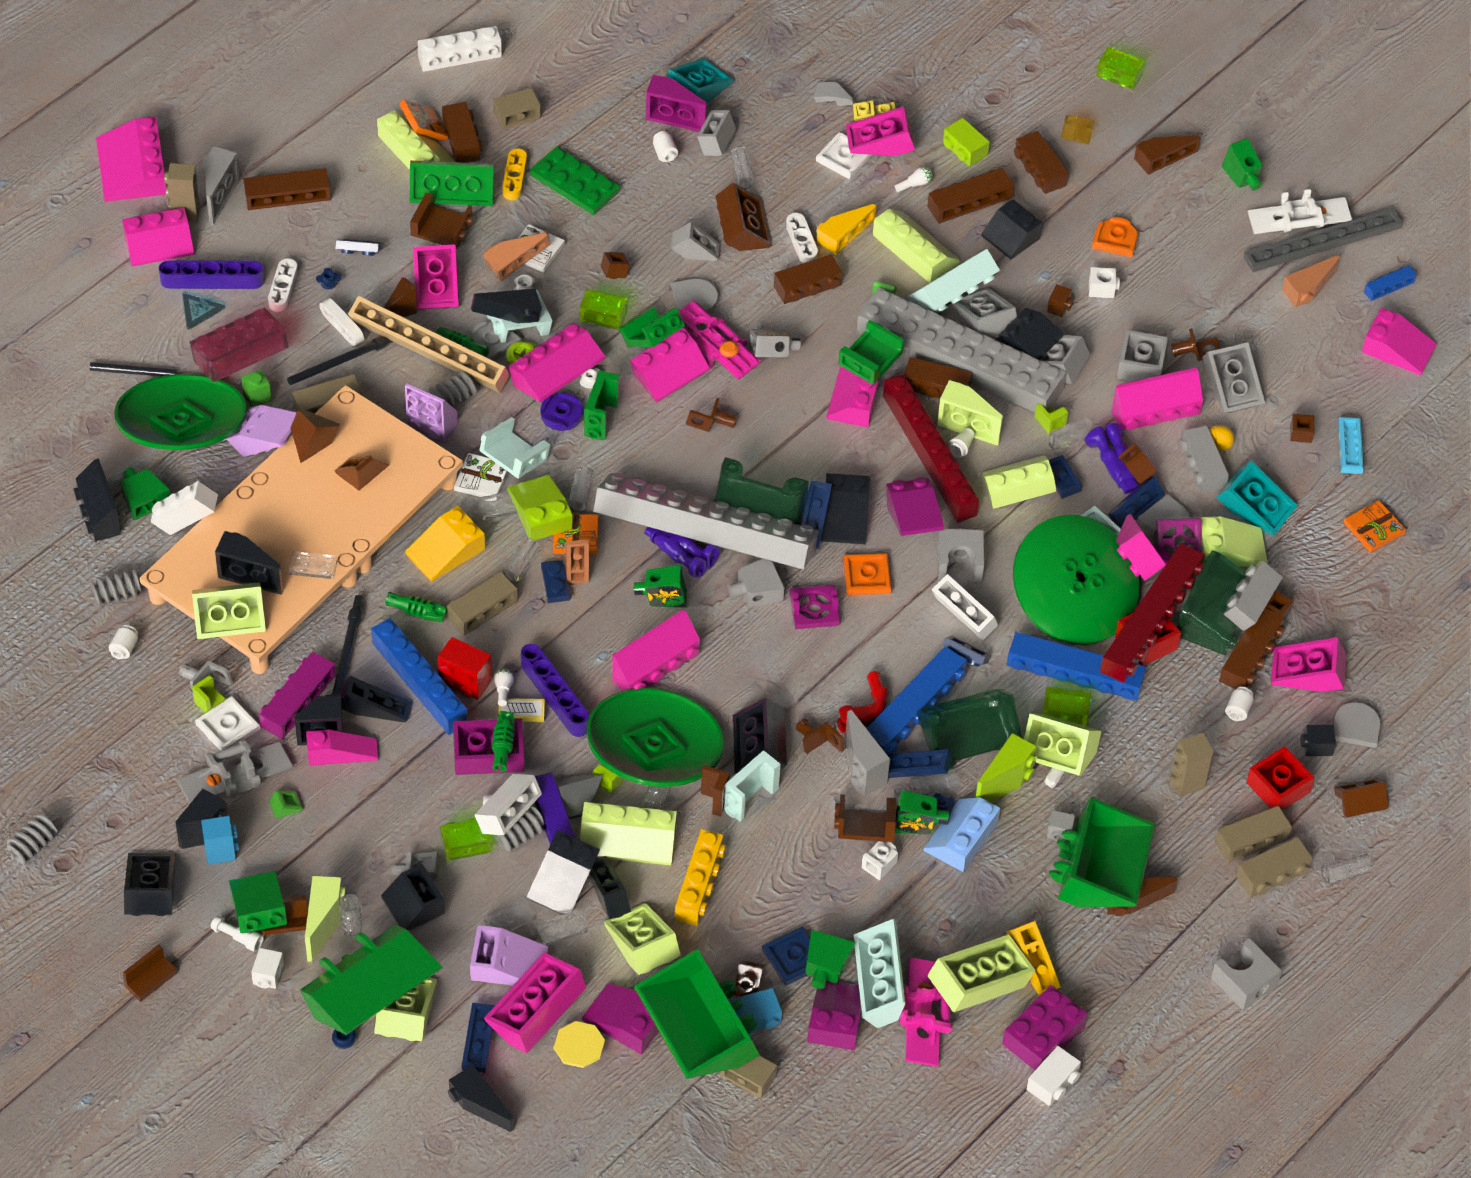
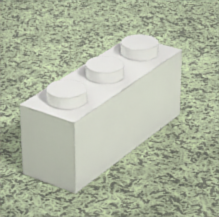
M197 481L179 492L171 494L164 500L155 503L152 508L151 523L172 535L212 514L215 511L218 494Z
M948 574L932 589L935 598L982 641L998 626L995 617Z
M512 774L477 811L475 817L482 834L505 835L542 795L534 775Z

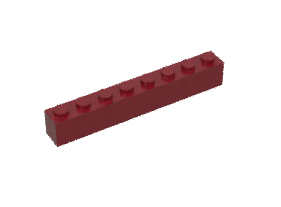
M904 373L884 380L883 397L957 523L976 517L979 499Z
M1183 544L1179 545L1103 656L1101 673L1125 683L1129 676L1135 674L1138 662L1144 661L1148 647L1154 646L1157 634L1159 632L1162 633L1167 625V619L1173 618L1177 605L1182 604L1186 597V591L1193 588L1196 576L1202 575L1205 569V564L1203 563L1204 553Z

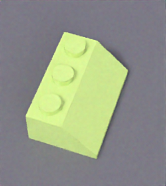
M1045 455L982 472L993 509L1056 492L1054 475L1049 460Z
M260 582L192 590L197 639L266 631Z
M1030 713L1024 740L1036 746V763L1081 776L1097 753L1101 730L1043 713Z

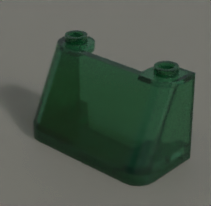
M724 458L715 502H726L731 507H744L753 513H766L771 518L779 520L788 519L793 524H802L809 481L794 477L786 480L783 488L742 477V464L737 460Z
M1212 550L1183 606L1178 629L1181 631V639L1226 656L1229 648L1234 649L1238 639L1235 636L1237 625L1224 615L1228 607L1226 603L1236 594V586L1245 579L1246 575L1244 570L1217 551Z
M1003 689L980 692L917 711L918 720L929 751L949 749L952 753L948 771L954 769L953 766L957 764L958 760L994 750L1000 751L1012 733L1022 738L1013 694Z

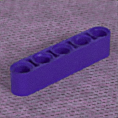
M168 260L159 265L160 283L164 288L258 289L264 284L263 266L257 261Z
M535 644L524 645L521 649V667L570 734L576 737L586 735L589 714L540 647Z
M552 772L535 776L542 793L535 801V805L543 818V827L549 844H551L557 830L576 838Z

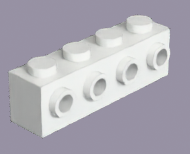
M496 26L417 41L418 58L423 72L502 57L501 38Z

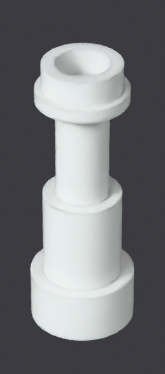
M216 916L211 923V929L216 933L223 931L233 936L234 940L246 945V948L253 952H257L264 941V935L256 931L241 934L239 927L236 928L226 923L224 917Z

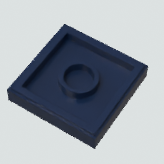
M803 926L762 946V952L785 986L807 976L806 964L810 937Z

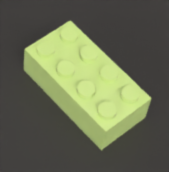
M1006 935L938 958L927 976L952 1011L957 1012L1025 988L1036 970L1011 936Z

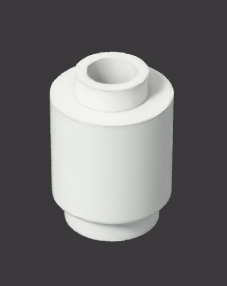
M661 131L654 135L653 145L659 160L662 162L674 160L678 155V150L673 137L666 131Z
M123 625L119 628L109 645V651L112 656L117 659L128 658L138 641V631L129 625Z
M1238 687L1232 692L1225 709L1230 719L1242 721L1247 718L1254 701L1253 692L1246 687Z

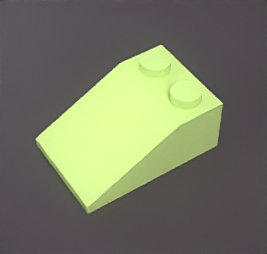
M949 380L940 398L937 426L961 433L965 428H969L974 432V438L998 446L1003 415L969 386Z
M1221 516L1199 517L1201 518L1202 553L1205 554L1204 558L1207 560L1205 568L1249 567L1252 564L1257 565L1262 560L1268 564L1262 529L1260 527Z
M312 877L305 933L308 962H313L341 923L342 913H346V887H342L341 877Z
M646 903L631 909L630 913L624 914L620 918L604 921L607 930L626 961L638 975L650 972L653 968L670 963L673 959L681 956L675 932Z
M428 978L376 1014L375 1033L386 1037L405 1038L409 1041H422L427 1028L438 979Z

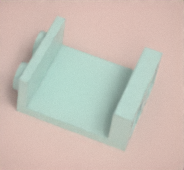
M538 290L536 292L542 306L539 322L518 324L487 315V318L491 319L494 332L499 336L501 343L506 342L508 330L536 326L541 336L549 335L552 319Z
M511 417L504 422H500L495 428L486 431L482 435L480 452L519 479L547 461L550 444L545 440L534 447L512 433L515 419Z

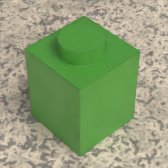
M262 370L241 377L243 394L251 408L271 401L270 384Z

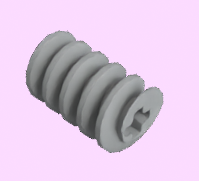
M459 372L457 376L453 375L450 379L437 383L435 387H429L427 391L444 399L451 406L455 405L454 399L459 403L462 402L461 395L468 399L470 397L468 391L473 395L477 394L473 380L464 372Z
M132 569L131 576H129L127 571H123L122 578H120L118 573H115L113 580L109 575H106L104 583L100 577H97L96 584L92 582L94 596L99 606L102 604V599H105L107 604H110L111 597H114L116 602H119L120 595L125 600H128L130 592L134 598H137V591L140 590L141 592L135 569Z
M531 806L505 835H493L497 843L510 853L512 851L510 844L518 848L519 839L524 844L527 843L526 835L531 839L535 838L534 831L541 835L543 833L541 827L544 825V821L540 812L534 806Z
M37 814L34 820H30L27 826L21 828V832H16L14 838L8 839L7 850L14 859L25 865L26 860L24 856L32 859L33 854L31 850L36 853L40 852L37 844L45 847L47 844L44 838L52 841L53 836L51 832L57 833V829L46 816Z

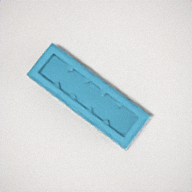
M1339 417L1338 433L1341 473L1362 474L1361 418Z

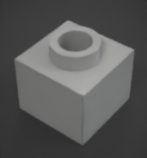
M1052 810L1047 838L1055 841L1066 840L1061 834L1063 831H1072L1075 815Z

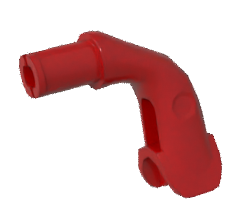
M878 671L870 672L867 675L873 703L858 707L845 705L839 708L840 717L838 718L837 725L841 733L846 732L848 711L852 710L864 726L872 724L884 711L888 689L884 686Z

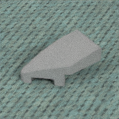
M817 82L814 94L816 103L836 101L837 106L854 104L853 98L837 82Z
M409 851L405 855L406 858L400 864L391 867L392 874L400 875L415 866L423 864L430 877H438L439 855L437 852L412 855Z

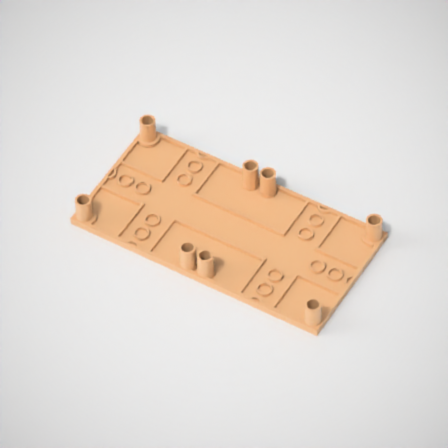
M346 385L315 413L340 424L332 444L300 463L294 438L291 435L286 444L275 450L215 507V511L212 514L204 517L140 577V583L148 588L149 598L153 604L160 605L167 601L195 620L192 590L241 585L218 578L215 550L224 531L237 532L249 538L281 565L283 593L280 595L261 590L266 631L220 636V638L250 658L252 671L257 674L265 673L268 670V655L340 585L353 587L357 583V572L367 573L371 570V555L440 488L444 490L454 489L457 481V471L463 466V460ZM371 455L374 460L389 465L360 491L338 476L334 471L351 457Z

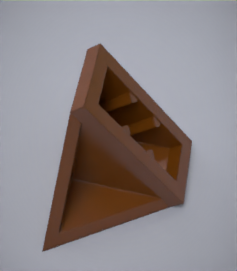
M402 277L384 308L401 317L416 314V286L408 279Z
M298 408L290 428L300 463L332 444L340 424Z
M371 455L351 457L334 471L338 476L360 491L389 465L374 460Z

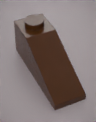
M1199 135L1153 137L1136 145L1134 159L1149 175L1198 152L1201 138Z
M1144 877L1137 906L1106 907L1107 915L1123 916L1125 914H1132L1173 894L1177 884V877Z

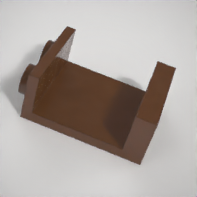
M425 193L410 221L411 236L441 245L455 244L456 249H458L460 243L466 239L468 228L472 227L475 221L472 206L468 205L464 214L434 206V195Z
M840 795V803H835L834 829H838L839 839L894 842L896 798H887L886 812L876 813L845 810V795Z

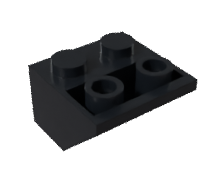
M423 864L401 873L381 895L382 900L398 926L405 928L407 931L445 914L444 898Z

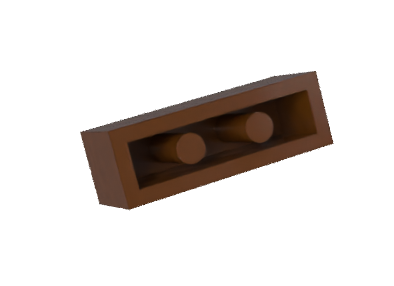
M466 102L442 106L443 123L455 162L468 163L479 161L483 145L481 139H477V136H479L477 125L472 123L474 121L472 109L468 110Z
M1039 131L1016 138L1014 154L1017 159L1021 160L1026 172L1031 174L1036 186L1040 187L1044 194L1066 186L1068 172Z
M832 254L774 273V288L784 304L795 302L829 289H835L841 286L842 270Z
M910 357L904 375L915 393L940 399L949 380L970 387L972 372Z

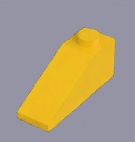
M871 204L832 216L825 223L822 222L817 228V243L837 255L874 221L876 205Z
M1036 922L1025 923L1006 931L1007 935L1011 936L1036 970L1030 982L1038 996L1050 985L1056 989L1061 988Z

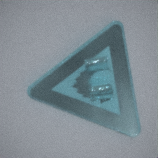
M188 292L182 293L187 329L194 328L225 309L224 303Z

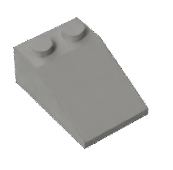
M215 146L204 158L206 197L210 224L215 223L239 182L237 153Z
M988 287L963 295L961 300L954 304L951 303L966 327L992 339L1000 337L999 334L1017 317L1016 308Z
M1064 335L1040 360L1065 371V383L1072 384L1090 357V353L1082 336Z
M1248 342L1209 351L1202 357L1208 379L1224 414L1265 404Z
M850 710L847 712L845 740L851 782L856 790H860L866 796L887 784L890 758L853 711Z

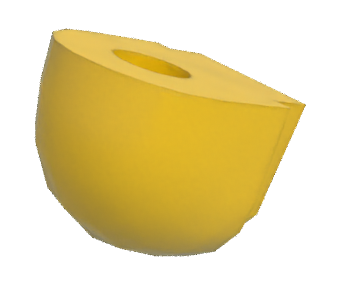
M1215 425L1209 429L1218 451L1228 450L1233 447L1234 433L1229 427Z

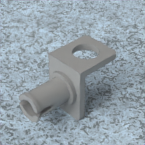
M207 661L200 670L187 663L183 664L184 667L180 668L179 675L191 680V688L209 675L226 685L231 686L233 684L229 671L210 661ZM217 671L221 672L225 678L219 675Z

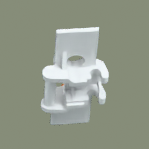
M1310 189L1303 191L1301 200L1289 201L1288 192L1281 193V206L1248 210L1254 234L1282 230L1285 233L1291 231V229L1310 226L1321 228L1327 224L1352 220L1345 197L1314 201L1311 198ZM1276 216L1283 217L1282 219H1279L1277 221L1274 219V217Z

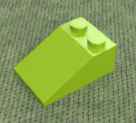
M549 475L507 487L530 542L572 529L573 515L565 497Z
M1012 733L978 781L975 798L981 797L991 803L1020 788L1025 780L1029 781L1035 771L1033 765L1037 759V756H1035L1036 746Z

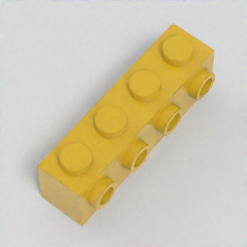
M700 830L675 906V921L698 926L700 917L705 915L707 909L706 899L707 896L711 897L714 887L712 881L714 877L717 878L720 869L718 862L720 858L724 857L726 851L722 834Z

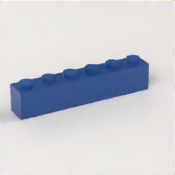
M391 618L371 628L372 644L448 735L453 733V721H467V708Z
M1015 632L1007 660V666L1017 670L1029 671L1039 676L1055 678L1058 681H1066L1077 684L1080 687H1088L1099 690L1102 693H1110L1136 701L1138 700L1146 671L1145 666L1138 665L1135 674L1129 676L1125 683L1100 672L1104 655Z
M945 646L867 728L868 732L887 755L893 754L898 748L899 743L910 736L912 729L924 721L926 714L930 710L936 709L940 699L950 694L953 685L957 681L961 682L967 673L966 659Z

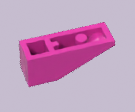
M334 730L306 732L309 766L378 760L377 739Z

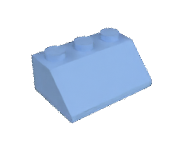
M981 797L959 799L950 811L948 824H941L923 851L964 872L998 824L1000 807Z

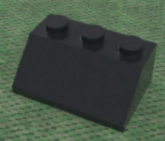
M99 458L94 459L75 478L77 487L73 488L76 501L80 500L82 503L79 505L82 518L86 517L88 520L85 522L88 535L92 534L95 542L119 536L121 533L117 508Z
M765 697L733 715L734 766L736 774L763 750L780 763V769L787 765L784 707Z

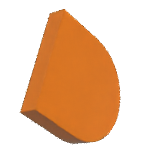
M1111 217L1110 220L1098 224L1092 248L1132 257L1137 242V229L1127 219Z

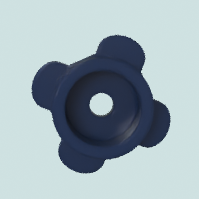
M325 268L321 275L316 276V281L324 289L335 288L337 281L341 280V275L334 273L331 268Z
M940 793L934 794L933 797L937 799V810L949 811L950 815V808L955 804L954 799L951 797L946 798Z

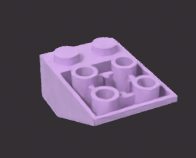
M406 383L407 425L416 431L429 435L433 439L445 442L458 425L457 411L444 399Z
M264 405L249 408L246 411V418L242 426L226 439L243 457L256 455L263 451L268 452L276 447L281 448L288 441L287 437L292 432L290 427L297 412Z
M478 925L470 963L471 980L514 986L544 952L548 954L549 946L503 928Z

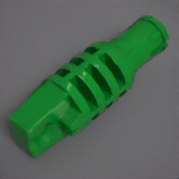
M439 327L435 332L473 352L484 355V357H487L489 354V347L474 342V339L470 336L443 327Z
M388 592V596L385 599L386 606L401 609L405 614L422 618L423 620L443 623L447 615L446 607L413 595L405 597Z
M500 711L494 726L492 749L495 753L492 769L498 771L499 765L500 772L507 770L508 754H510L513 748L515 731L514 713Z

